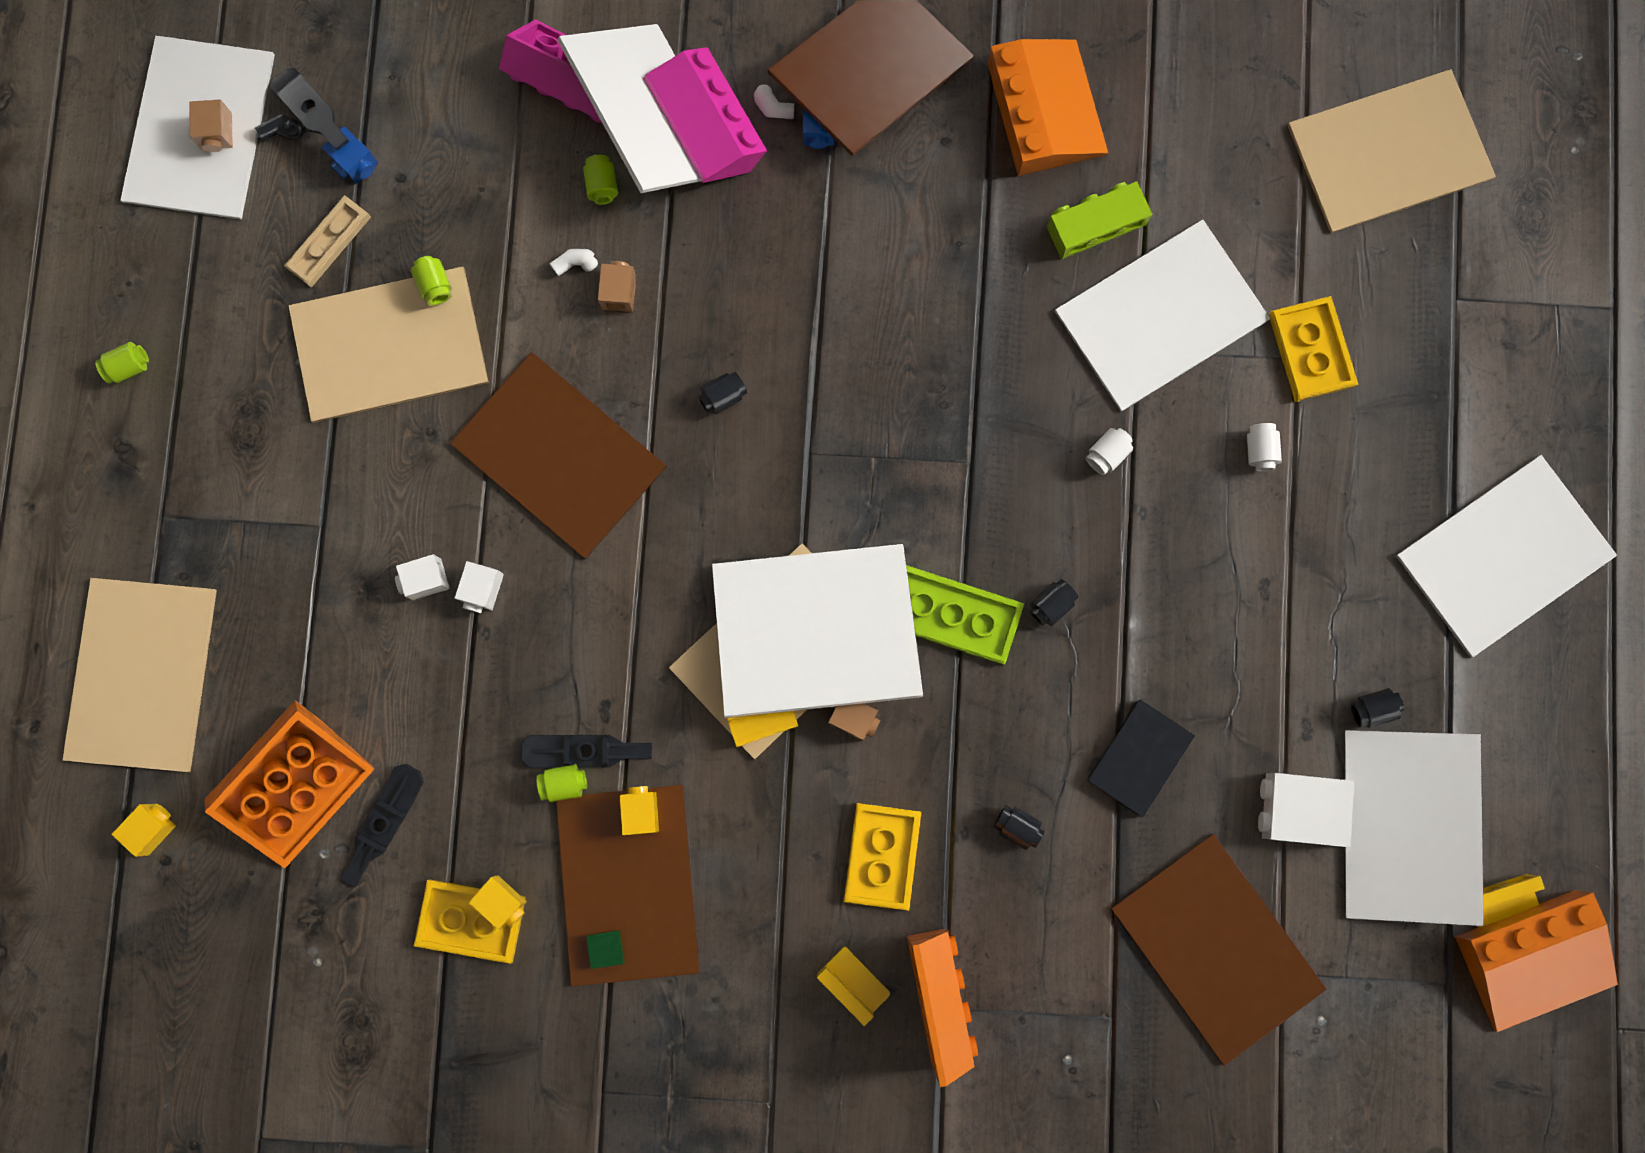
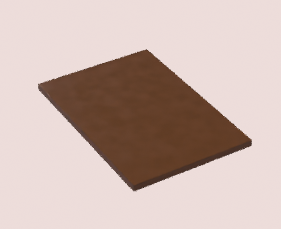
M858 0L770 67L767 73L851 156H854L973 60L974 55L917 0Z
M532 352L450 442L452 446L585 559L667 467V465Z
M683 785L648 788V792H656L659 832L622 835L620 795L628 794V790L585 794L582 797L557 801L571 987L700 973ZM621 929L625 963L591 969L586 936Z
M1214 834L1205 838L1111 907V910L1224 1066L1327 990Z

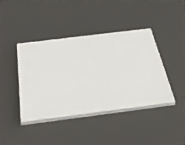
M658 24L559 36L558 43L640 193L701 181L643 79L647 73L675 56Z
M155 36L120 201L128 204L242 220L259 135L254 127L260 125L262 121L275 54L269 51ZM221 99L232 112L233 148H222L219 152H207L202 150L190 138L189 101Z
M1204 220L1199 221L1054 311L1121 412L1270 320V317Z
M1542 455L1526 464L1396 555L1397 559L1470 658L1476 656L1617 556Z
M1345 731V780L1354 781L1351 846L1345 847L1346 918L1483 926L1481 734Z

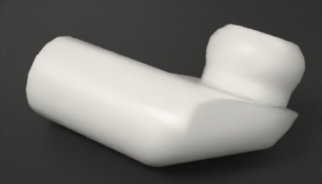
M763 84L757 87L754 92V100L766 117L794 119L795 103L778 102L772 93L771 87Z
M569 249L549 264L555 273L560 276L574 265H581L583 270L590 272L597 267L598 261L594 258V253L589 249Z

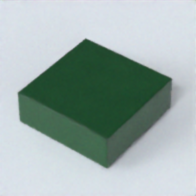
M621 929L586 936L591 969L625 963Z

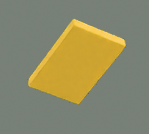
M1331 296L1273 310L1268 314L1295 402L1354 388L1358 385Z
M856 803L844 902L909 911L921 819L920 811Z
M429 879L426 883L414 946L511 964L514 959L522 917L513 927L510 928L506 925L498 930L469 904L470 900L481 888Z

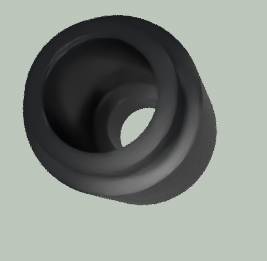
M736 372L731 374L725 373L700 387L702 394L698 398L707 413L712 410L717 415L740 402L742 396L747 394V389Z
M1060 579L1057 583L1052 582L1030 602L1032 607L1030 614L1040 625L1048 624L1053 626L1075 606L1074 602L1078 599V595L1066 581Z
M1390 688L1358 697L1357 701L1351 703V711L1359 727L1367 726L1371 728L1400 719L1401 712L1404 711V703L1398 692L1393 693Z
M1005 805L993 828L999 831L1000 836L1024 850H1027L1030 846L1036 848L1045 832L1040 829L1042 825L1040 820L1016 806L1011 808Z

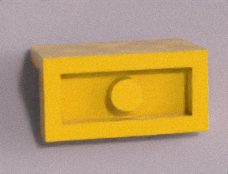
M793 711L726 718L736 747L798 727Z
M1523 874L1483 887V926H1477V928L1538 906L1539 902L1535 892L1545 889L1541 876Z
M843 947L817 973V978L863 1026L874 1017L873 1012L890 996V991L847 947Z

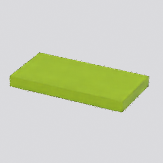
M906 565L915 636L1005 665L1024 603Z

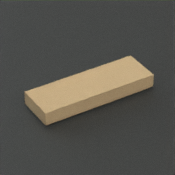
M344 195L284 266L304 283L312 287L368 222L371 216Z

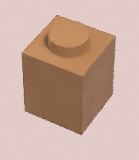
M222 100L189 101L190 138L202 150L207 152H219L222 148H233L232 112Z
M622 261L601 264L598 302L602 310L633 312L637 277L633 266H629L628 263Z
M862 703L836 706L828 724L863 741L866 735L871 738L873 737L881 720L875 718L878 710Z

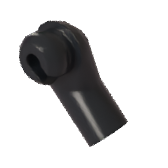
M281 114L254 127L262 141L275 135L295 139L303 131V127L298 120Z

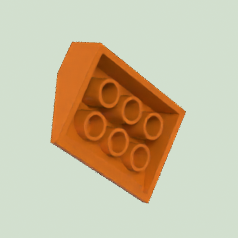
M1020 39L991 46L987 65L1018 176L1108 154L1076 40Z
M295 700L205 798V813L277 864L286 868L373 772L374 767L321 719Z
M1573 890L1497 922L1455 936L1495 1032L1502 1031L1618 985L1607 923L1593 892Z
M939 929L909 935L907 940L932 1069L939 1086L944 1087L975 1067L973 1057L978 1056L975 1036H968L966 1023L972 1022L968 1002L962 1003L960 989H965L961 968L955 969L953 956L958 955L956 939L954 935L949 936L946 929Z

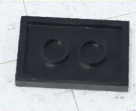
M1140 699L1086 781L1138 816L1144 817L1195 735Z

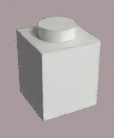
M434 554L396 566L398 575L395 576L397 589L400 594H404L405 597L411 600L450 589L442 560Z
M466 561L455 599L464 602L462 608L481 613L484 608L492 611L504 574L496 569Z

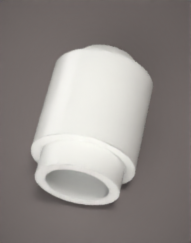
M1261 423L1250 426V433L1247 434L1249 465L1255 466L1256 471L1275 470V465L1282 462L1280 432L1276 431V424Z
M1110 428L1089 449L1086 461L1101 475H1105L1108 471L1112 472L1133 451V446L1131 445L1133 440L1123 429L1118 428V430Z

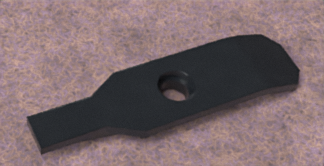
M295 68L285 69L273 79L270 85L272 90L310 132L324 135L337 151L350 142L335 125L334 111ZM315 107L313 111L307 113L310 108Z
M529 735L521 744V760L529 768H558L574 764L578 767H611L623 759H652V743H624L611 735ZM583 745L591 746L592 754L589 757L581 755L580 750Z
M406 763L394 767L385 787L355 837V853L341 880L356 887L369 863L385 853L424 783L421 771ZM377 819H383L386 823L385 829L381 832L377 831L374 826Z

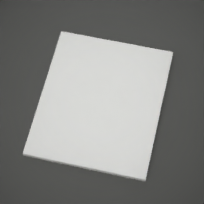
M903 544L712 564L725 718L923 697Z

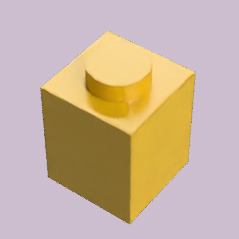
M648 786L629 787L628 794L620 795L622 835L659 832L656 792H648Z
M139 804L111 835L135 857L148 856L176 825L169 819L171 817L170 813L161 805Z
M497 875L491 877L470 900L469 904L499 930L506 925L511 928L525 913L521 908L527 901Z

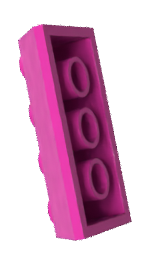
M535 19L506 35L499 70L509 74L510 78L515 81L525 82L535 87L540 94L552 96L562 101L566 107L578 109L590 115L592 120L602 123L557 41L559 36H565L566 34Z
M708 47L682 51L647 73L643 78L703 183L750 173L767 152Z

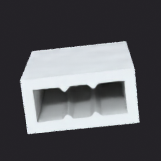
M1266 773V779L1262 780L1260 786V795L1264 799V812H1260L1258 818V828L1262 832V838L1350 847L1354 781Z

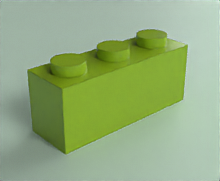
M1136 181L1129 185L1123 182L1113 186L1109 193L1101 196L1092 194L1084 198L1079 205L1071 208L1069 205H1065L1056 209L1049 219L1047 229L1062 260L1146 226L1152 216V212L1138 182Z

